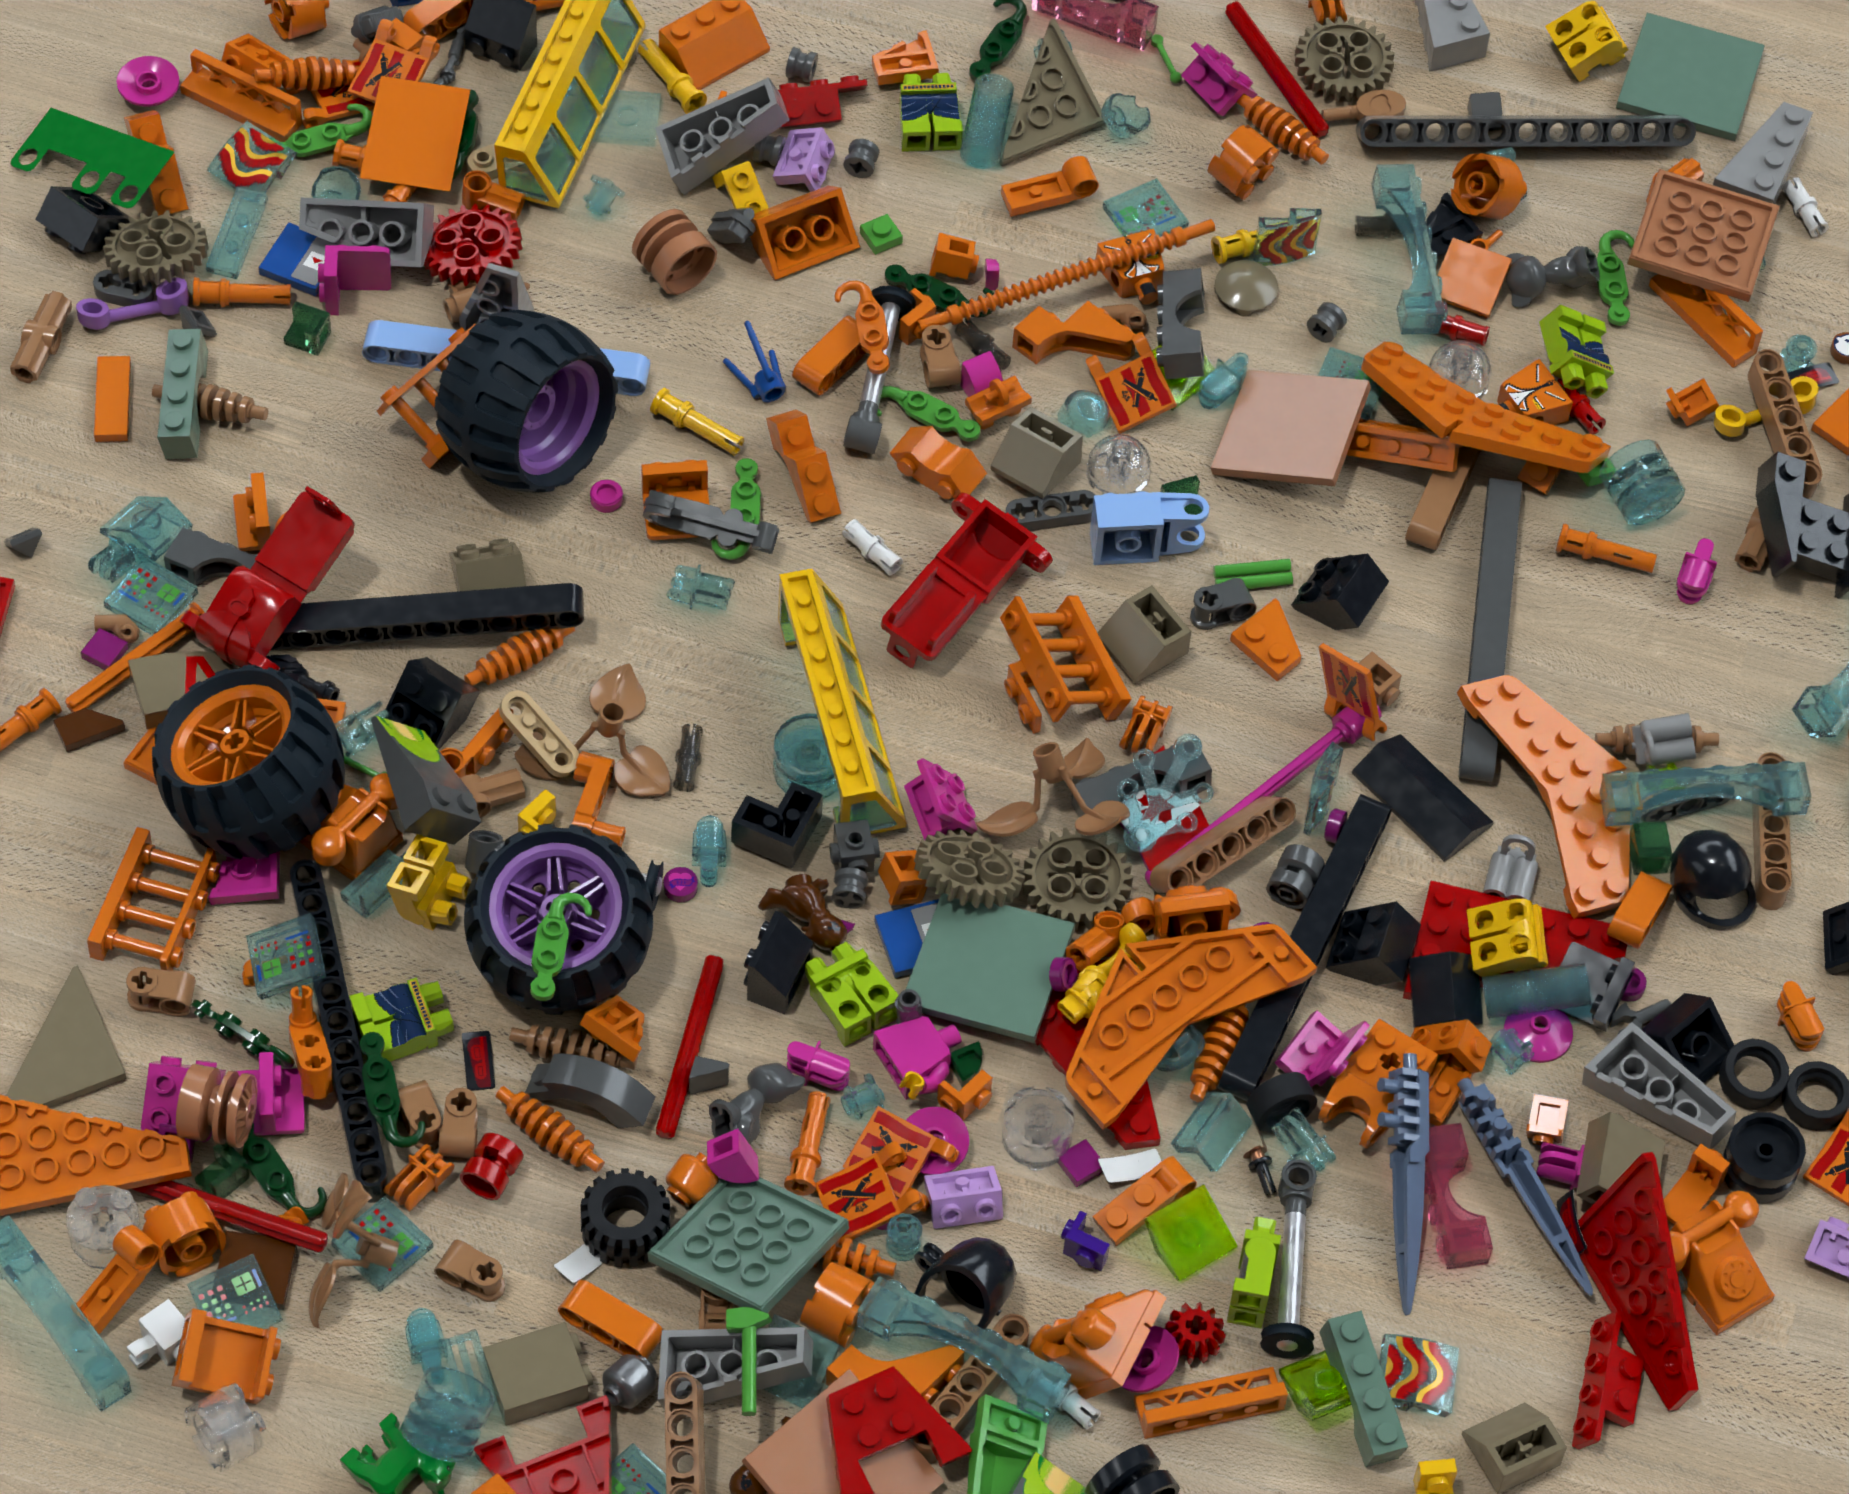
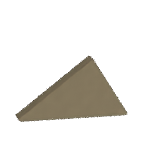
M1055 18L1051 19L1048 24L999 160L1001 166L1101 127L1108 121Z
M78 966L72 968L6 1096L11 1100H25L47 1105L51 1108L126 1079L123 1066Z

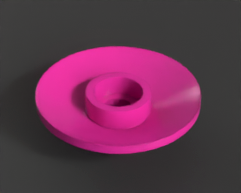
M142 56L127 62L120 69L116 82L120 95L126 101L137 106L150 107L160 105L171 99L179 88L180 80L177 69L168 60L156 56Z
M1531 1000L1515 1006L1509 1012L1504 1023V1037L1511 1050L1521 1058L1531 1062L1545 1063L1554 1061L1567 1052L1572 1042L1573 1028L1568 1016L1564 1012L1545 1004L1544 1001ZM1535 1023L1542 1024L1545 1028H1538Z
M926 1107L914 1112L907 1118V1122L954 1145L959 1151V1155L954 1163L931 1152L920 1173L932 1175L951 1172L963 1162L969 1150V1132L964 1121L956 1113L943 1107Z
M1159 1326L1149 1328L1150 1332L1122 1388L1136 1393L1148 1392L1164 1384L1173 1374L1179 1359V1348L1175 1338L1166 1329Z

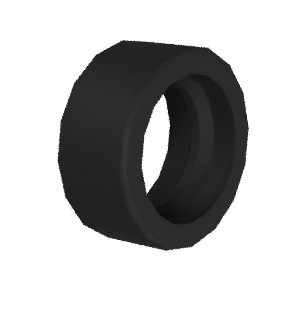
M1752 1038L1737 1043L1729 1050L1719 1068V1081L1723 1092L1732 1102L1744 1108L1758 1109L1769 1106L1780 1096L1789 1080V1066L1783 1053L1775 1045L1760 1039ZM1745 1056L1757 1057L1764 1061L1771 1068L1774 1076L1771 1087L1762 1092L1744 1087L1734 1073L1736 1062Z
M1822 1061L1806 1062L1799 1065L1789 1075V1080L1784 1088L1782 1095L1784 1110L1789 1118L1800 1127L1812 1131H1823L1833 1128L1842 1121L1849 1108V1080L1834 1065ZM1804 1082L1825 1084L1836 1095L1838 1099L1836 1106L1830 1110L1822 1111L1809 1108L1799 1099L1797 1095L1798 1086Z
M1290 1072L1263 1082L1250 1094L1246 1105L1259 1130L1272 1133L1289 1129L1303 1121L1316 1108L1318 1100L1305 1075L1298 1072Z

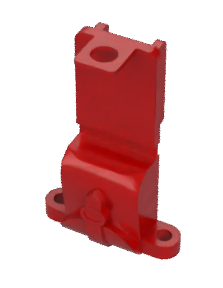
M306 486L305 491L298 495L256 556L253 566L250 569L243 565L236 567L223 583L206 613L198 616L186 610L179 621L195 632L201 644L216 652L220 659L230 665L233 663L240 668L243 665H256L266 670L270 667L279 671L280 667L267 659L266 656L302 605L301 602L305 596L311 591L316 590L353 536L354 521L350 516L343 513L329 498Z
M962 492L951 503L952 510L965 522L882 617L881 627L891 635L886 648L887 652L909 668L915 666L918 655L927 661L934 660L981 604H988L1023 563L1032 570L1043 573L1053 562L1051 554L1036 542L1038 536L1018 523V519L1008 512L1004 513L986 499L981 503L971 495ZM896 645L903 647L910 657L901 654Z

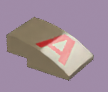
M202 651L164 653L128 660L130 676L146 729L157 727L159 723H162L168 714L167 709L175 700L178 701L189 691L188 688L198 681L203 682L215 676V673L227 668L233 670V665L220 659L216 652Z

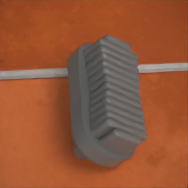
M395 5L392 7L381 6L357 14L353 20L351 34L355 38H359L363 43H371L375 39L378 25L382 19L392 21L397 18L404 23L402 11Z
M739 208L716 212L711 218L712 223L707 231L709 235L722 244L744 243L748 236H752L757 229L750 221L755 216L754 210L752 208Z

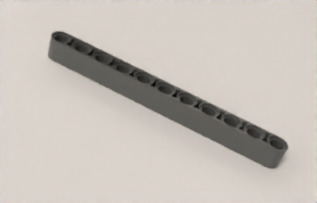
M1678 115L1365 116L1358 122L1356 133L1362 142L1372 147L1686 146L1694 140L1696 128L1690 120ZM1372 123L1378 124V135L1373 139H1367L1364 133L1365 128ZM1407 123L1410 126L1409 135L1404 139H1398L1395 134L1396 128L1400 124ZM1438 123L1441 128L1439 136L1429 139L1426 135L1427 128L1431 124ZM1469 123L1472 129L1471 134L1465 139H1460L1457 135L1459 126ZM1500 123L1502 126L1501 135L1495 139H1490L1488 129L1491 125ZM1525 123H1531L1533 127L1532 134L1528 138L1521 139L1519 136L1520 127ZM1556 123H1561L1564 129L1562 135L1559 138L1552 139L1550 128ZM1587 123H1592L1594 133L1591 137L1583 139L1580 134L1581 128ZM1617 123H1623L1625 128L1624 134L1620 138L1614 139L1611 135L1613 126ZM1648 123H1653L1655 125L1654 135L1647 139L1643 138V127ZM1678 123H1684L1686 126L1685 134L1681 138H1674L1673 128Z
M1489 478L1467 684L1504 675L1522 482ZM1466 708L1458 777L1492 782L1496 765L1498 738L1481 718L1474 719Z

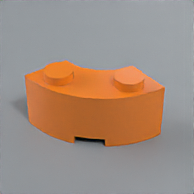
M933 426L910 427L890 452V455L897 462V467L901 473L913 477L922 485L948 500L956 498L962 492L970 495L987 474L971 449L961 448L950 443Z

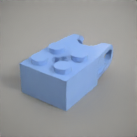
M1140 491L1131 494L1106 493L1094 495L1090 524L1093 564L1159 562V556L1192 552L1199 549L1205 540L1204 528L1200 524L1206 521L1208 517V502L1200 495L1192 493H1148ZM1189 504H1196L1201 507L1202 512L1197 515H1191L1185 512L1184 507ZM1183 531H1193L1198 535V539L1191 542L1185 541L1181 538L1180 534Z

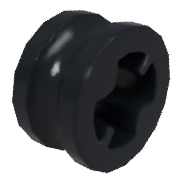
M928 1242L923 1246L924 1252H917L914 1255V1259L918 1267L925 1272L937 1261L936 1259L940 1255L943 1256L945 1253L936 1245ZM937 1272L932 1278H938L941 1272Z

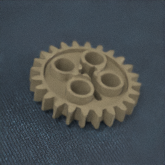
M1338 16L1337 23H1333L1329 18H1326L1324 26L1316 21L1313 30L1306 28L1305 35L1299 37L1298 45H1296L1294 66L1298 67L1297 75L1304 76V85L1313 83V93L1321 89L1323 90V98L1328 97L1331 93L1334 94L1336 102L1339 101L1341 96H1345L1346 100L1351 102L1352 96L1356 95L1359 99L1365 92L1374 91L1375 89L1383 90L1384 83H1389L1391 73H1393L1395 54L1393 51H1390L1391 42H1384V33L1375 35L1376 26H1372L1369 29L1365 28V20L1357 25L1354 24V17H1350L1348 23L1343 22L1341 16ZM1341 40H1343V41H1344V44H1345V52H1344V54L1341 52V49H1342V41H1341ZM1344 60H1345V65L1348 66V67H1347V73H1346L1347 76H1348V79H1346L1345 76H1344Z
M155 210L148 217L144 213H140V219L137 220L128 217V224L118 223V230H110V237H105L106 245L103 246L106 265L111 267L112 274L119 273L121 280L129 277L132 284L141 279L143 285H146L149 280H154V283L159 285L161 279H166L169 283H172L173 276L183 279L184 271L194 273V265H203L202 258H207V250H209L205 228H201L200 222H193L192 216L183 219L182 212L170 216L169 210H166L163 215H158Z
M1063 828L1062 837H1058L1052 831L1050 832L1049 842L1040 838L1038 848L1031 847L1029 858L1024 860L1025 870L1022 873L1025 876L1023 893L1029 894V905L1037 904L1036 913L1042 914L1047 911L1050 917H1057L1061 920L1075 923V930L1078 929L1080 922H1084L1087 928L1091 929L1096 914L1103 911L1117 912V908L1122 909L1126 904V899H1130L1133 876L1130 875L1132 864L1126 863L1127 853H1117L1119 844L1117 842L1107 845L1108 835L1106 834L1096 839L1094 838L1095 835L1086 836L1077 831L1075 835H1070L1068 829ZM1056 861H1063V862H1065V863H1067V864L1061 865V864H1057V863H1055V862H1056ZM1089 863H1098L1100 866H1092ZM1056 890H1061V891H1064V892H1066V893H1065V894H1058V893H1056V892H1054V891H1056ZM1089 892H1096L1100 895L1093 896L1090 895Z
M948 829L946 835L940 831H936L935 837L928 834L925 841L921 840L914 862H916L914 870L920 871L919 879L927 880L926 887H936L935 894L937 895L948 894V901H952L955 898L960 899L962 906L968 901L972 902L975 908H978L980 903H983L988 909L992 908L993 903L1003 907L1005 901L1012 903L1014 897L1018 898L1025 876L1022 874L1025 869L1019 866L1020 859L1012 858V851H1002L1003 844H991L990 837L984 840L979 839V835L976 832L972 837L967 836L964 830H961L960 834L956 835L950 829Z

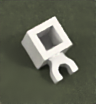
M169 1299L139 1319L143 1338L127 1346V1350L131 1353L129 1359L137 1368L148 1362L156 1353L167 1366L177 1360L185 1318Z

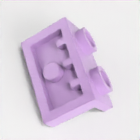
M823 127L789 131L772 176L777 185L805 183L810 192L821 188L826 178L831 158H833L835 153L834 144Z
M994 1166L924 1176L925 1190L931 1206L932 1224L935 1229L1003 1218L1002 1189Z
M1831 1216L1827 1222L1820 1219L1804 1259L1849 1278V1224Z

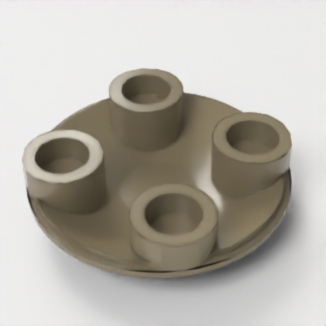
M1239 260L1225 265L1218 272L1214 291L1220 300L1227 306L1235 309L1238 315L1250 316L1253 311L1261 310L1274 301L1277 296L1278 283L1275 275L1266 266L1254 261Z

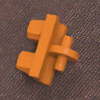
M1015 375L1004 381L996 378L989 382V388L965 399V405L983 430L993 426L994 421L1004 416L1012 417L1021 413V408L1032 402V397L1023 390Z

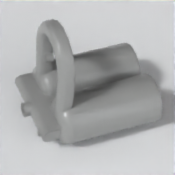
M1689 713L1644 720L1640 725L1632 726L1634 742L1631 745L1632 749H1635L1637 764L1646 763L1649 766L1696 759Z
M1513 834L1503 839L1502 845L1498 846V850L1491 857L1483 893L1507 899H1531L1538 864L1535 861L1537 856L1535 855L1536 846L1530 838ZM1514 842L1521 843L1527 846L1528 850L1523 852L1520 847L1511 849L1509 844Z

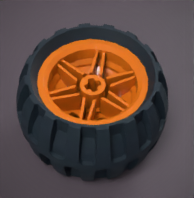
M243 665L242 668L233 670L227 668L216 672L215 676L203 682L198 681L188 688L189 691L178 701L175 700L167 709L168 714L163 722L158 724L154 734L155 747H152L153 772L161 798L169 813L179 826L197 842L234 859L241 860L242 857H252L256 860L268 858L269 854L281 850L284 852L297 846L296 843L307 835H313L321 827V823L329 813H333L338 804L339 792L344 788L345 783L342 743L335 724L325 707L313 693L295 679L270 667L267 670L256 665Z

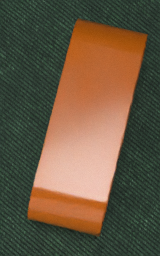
M423 0L406 12L403 21L406 25L424 36V38L426 35L436 37L438 41L467 22L474 0Z
M850 315L844 317L798 361L793 370L792 377L819 396L832 387L866 354L860 345L856 319Z
M1641 871L1616 911L1608 928L1607 935L1639 949L1664 908L1673 885Z
M579 1280L558 1307V1312L565 1321L623 1356L626 1354L641 1355L648 1359L661 1341L663 1329L657 1322L586 1280Z

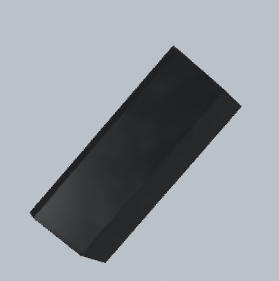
M1401 734L1378 743L1352 770V774L1382 803L1392 806V812L1444 862L1493 826L1494 821Z

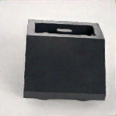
M1368 553L1335 558L1327 557L1315 565L1314 572L1307 582L1299 588V594L1291 606L1296 611L1334 630L1359 628L1389 583V580Z
M428 657L409 660L382 718L425 731L439 750L467 720L480 690Z
M1397 901L1345 911L1331 948L1326 968L1331 972L1376 986L1403 981L1408 966V959L1411 957L1421 924Z
M775 910L770 922L764 921L758 935L760 942L757 948H751L747 954L744 968H747L748 971L744 979V985L747 986L748 1001L786 1014L805 976V964L812 960L813 942L782 912Z

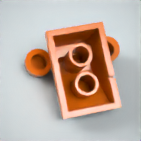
M381 773L373 777L369 786L370 793L362 787L357 789L344 784V788L339 792L338 804L333 813H329L321 823V827L313 835L309 834L299 841L312 851L313 858L318 864L333 866L355 884H358L403 841V833L396 828L389 811L398 807L387 773Z
M1189 885L1167 890L1165 897L1156 894L1153 901L1145 897L1135 898L1123 906L1120 914L1124 917V926L1128 923L1137 924L1144 933L1153 928L1154 940L1228 930L1229 920L1239 916L1241 910L1237 895L1228 888L1215 887L1207 890L1204 885Z
M1733 1191L1728 1194L1723 1207L1717 1200H1712L1701 1211L1682 1222L1677 1221L1669 1231L1680 1290L1692 1305L1696 1304L1695 1309L1716 1336L1768 1305L1775 1297L1739 1228L1753 1225L1759 1213L1757 1200L1745 1191Z
M1143 1289L1128 1296L1119 1291L1099 1297L1094 1302L1085 1305V1309L1080 1310L1076 1317L1057 1319L1053 1326L1050 1324L1042 1326L1032 1338L1029 1353L1043 1365L1048 1360L1053 1363L1079 1390L1078 1394L1085 1399L1122 1387L1150 1332L1149 1328L1153 1326L1167 1297L1157 1290L1150 1291L1148 1289Z

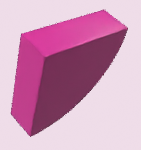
M986 258L984 265L985 288L996 290L999 281V263L996 259Z

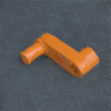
M582 751L577 758L575 766L577 768L574 771L573 778L576 781L586 783L572 824L589 828L592 833L598 836H606L622 847L626 827L597 821L613 776L615 759Z
M301 985V997L299 996L298 986H295L290 991L292 1013L289 1015V1041L301 1078V1092L304 1096L314 1100L323 1099L333 1091L332 1061L321 1024L317 1020L316 1013L313 1012V990L309 986Z

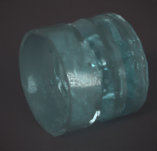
M1641 440L1626 445L1607 459L1600 469L1599 478L1610 496L1615 499V504L1626 522L1634 526L1644 525L1665 516L1680 503L1685 494L1686 488L1673 467H1669L1670 462L1658 443L1653 440Z
M446 1367L427 1369L414 1396L416 1401L410 1404L400 1431L411 1446L426 1455L448 1462H464L470 1459L474 1451L475 1444L478 1442L481 1433L479 1428L485 1426L494 1406L495 1398L493 1393L482 1382L471 1375Z

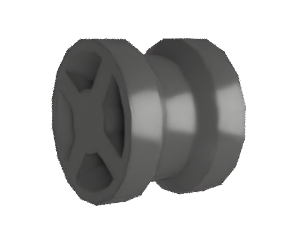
M793 47L787 61L786 77L794 78L797 76L801 77L804 82L810 83L816 71L818 53L810 52L807 54L803 53L800 48Z
M768 135L758 142L754 147L753 161L761 162L765 160L769 161L772 166H777L786 142L785 136L778 135L777 137H772Z
M853 140L849 145V154L845 157L843 166L854 177H870L874 172V162L877 161L880 150L875 143L869 140Z
M1324 302L1317 309V314L1312 315L1307 321V328L1316 339L1325 343L1331 342L1336 337L1337 330H1341L1346 325L1347 317L1337 305Z
M847 867L837 870L834 876V883L837 887L832 891V901L843 908L853 909L862 907L866 900V893L863 889L867 887L868 875L857 868Z

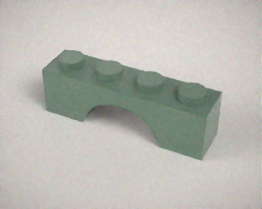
M201 328L173 329L168 332L157 435L165 459L198 458L200 426L197 394L200 378L206 377L208 348Z
M1362 1310L1328 1319L1319 1333L1330 1365L1339 1371L1347 1387L1354 1414V1436L1364 1466L1369 1467L1399 1459L1408 1448V1444Z

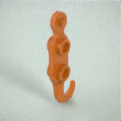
M857 280L845 282L837 288L835 302H840L841 296L846 291L854 290L860 294V301L855 313L862 350L870 354L867 359L869 371L873 374L885 373L890 367V361L888 356L883 353L889 345L883 308L875 300L869 286L864 282Z

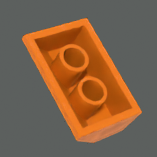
M712 0L659 29V48L681 73L688 74L693 79V85L697 90L707 87L770 51V46L755 13L745 0Z
M828 185L757 212L754 218L750 220L757 228L754 234L750 236L753 247L774 280L860 248L842 188Z

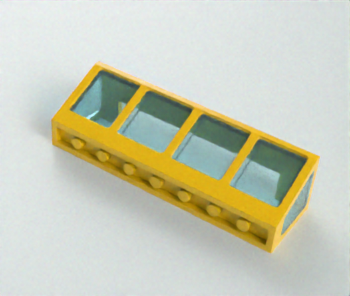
M632 0L564 1L494 144L499 185L526 194L525 200L559 209L646 27L645 21Z
M812 568L779 574L778 621L785 646L794 644L798 646L840 794L839 806L833 807L835 822L842 823L868 819L871 834L906 828V819L843 604Z

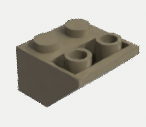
M1030 406L1011 424L991 464L990 470L1043 499L1081 463L1083 435Z
M508 539L489 541V546L476 548V544L460 545L456 547L457 551L449 552L457 591L526 586L522 554L514 542L509 543Z
M1151 585L1125 600L1098 631V635L1108 653L1136 684L1188 654L1192 631Z
M1527 1403L1520 1404L1462 1431L1463 1438L1497 1494L1560 1466L1567 1449L1550 1418Z

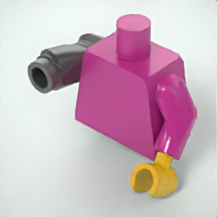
M905 989L895 1000L898 1017L896 1020L897 1024L874 1032L873 1050L905 1100L909 1098L914 1100L918 1094L938 1092V1085L949 1074L951 1062L949 1049L960 1044L962 1040L959 1031L953 1024L937 1031L930 1019L922 1016V1000L915 990Z

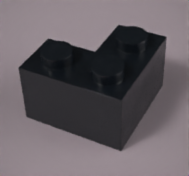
M794 782L791 783L778 808L746 795L732 819L731 842L793 868L822 817L823 795Z

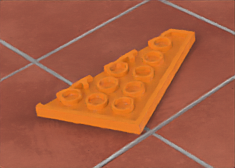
M0 1095V1216L192 1176L189 1147L185 1138L170 1134L160 1135L156 1131L149 1129L143 1131L125 1127L119 1122L98 1117L87 1118L81 1113L72 1111L66 1113L49 1109L47 1105L25 1100L15 1101L11 1100L8 1096Z

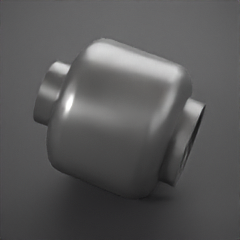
M626 1354L604 1371L602 1377L603 1394L608 1396L609 1402L612 1405L632 1409L655 1390L656 1370L645 1357Z

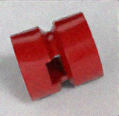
M486 1133L474 1150L475 1157H471L460 1173V1180L474 1194L484 1199L498 1200L509 1184L508 1176H512L516 1172L524 1158V1154L508 1138L495 1133Z

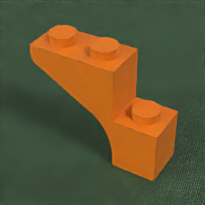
M151 110L124 117L128 135L174 151L173 147L167 144L161 117L157 111ZM175 154L171 156L148 187L154 210L157 211L158 215H163L166 210H169L171 214L188 209Z
M1090 301L1081 306L1064 323L1054 313L1038 306L1014 327L1012 347L1035 364H1038L1043 358L1052 353L1064 350L1126 361L1135 354V345L1132 341V336L1135 334L1128 326L1120 324L1110 317L1103 308L1095 306Z
M795 409L766 418L773 449L781 455L787 466L807 520L812 523L841 514L826 451L814 445L807 414Z
M851 1344L826 1368V1385L830 1386L849 1369L861 1381L894 1366L932 1405L940 1394L939 1390L949 1383L963 1366L965 1352L956 1345H948L898 1360L881 1361L866 1356Z

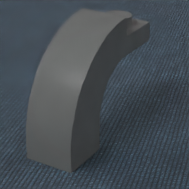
M554 1054L550 1063L537 1064L525 1093L530 1095V1099L536 1098L539 1101L569 1099L584 1103L602 1113L617 1128L644 1126L655 1100V1096L645 1086L625 1072L604 1062L573 1054Z

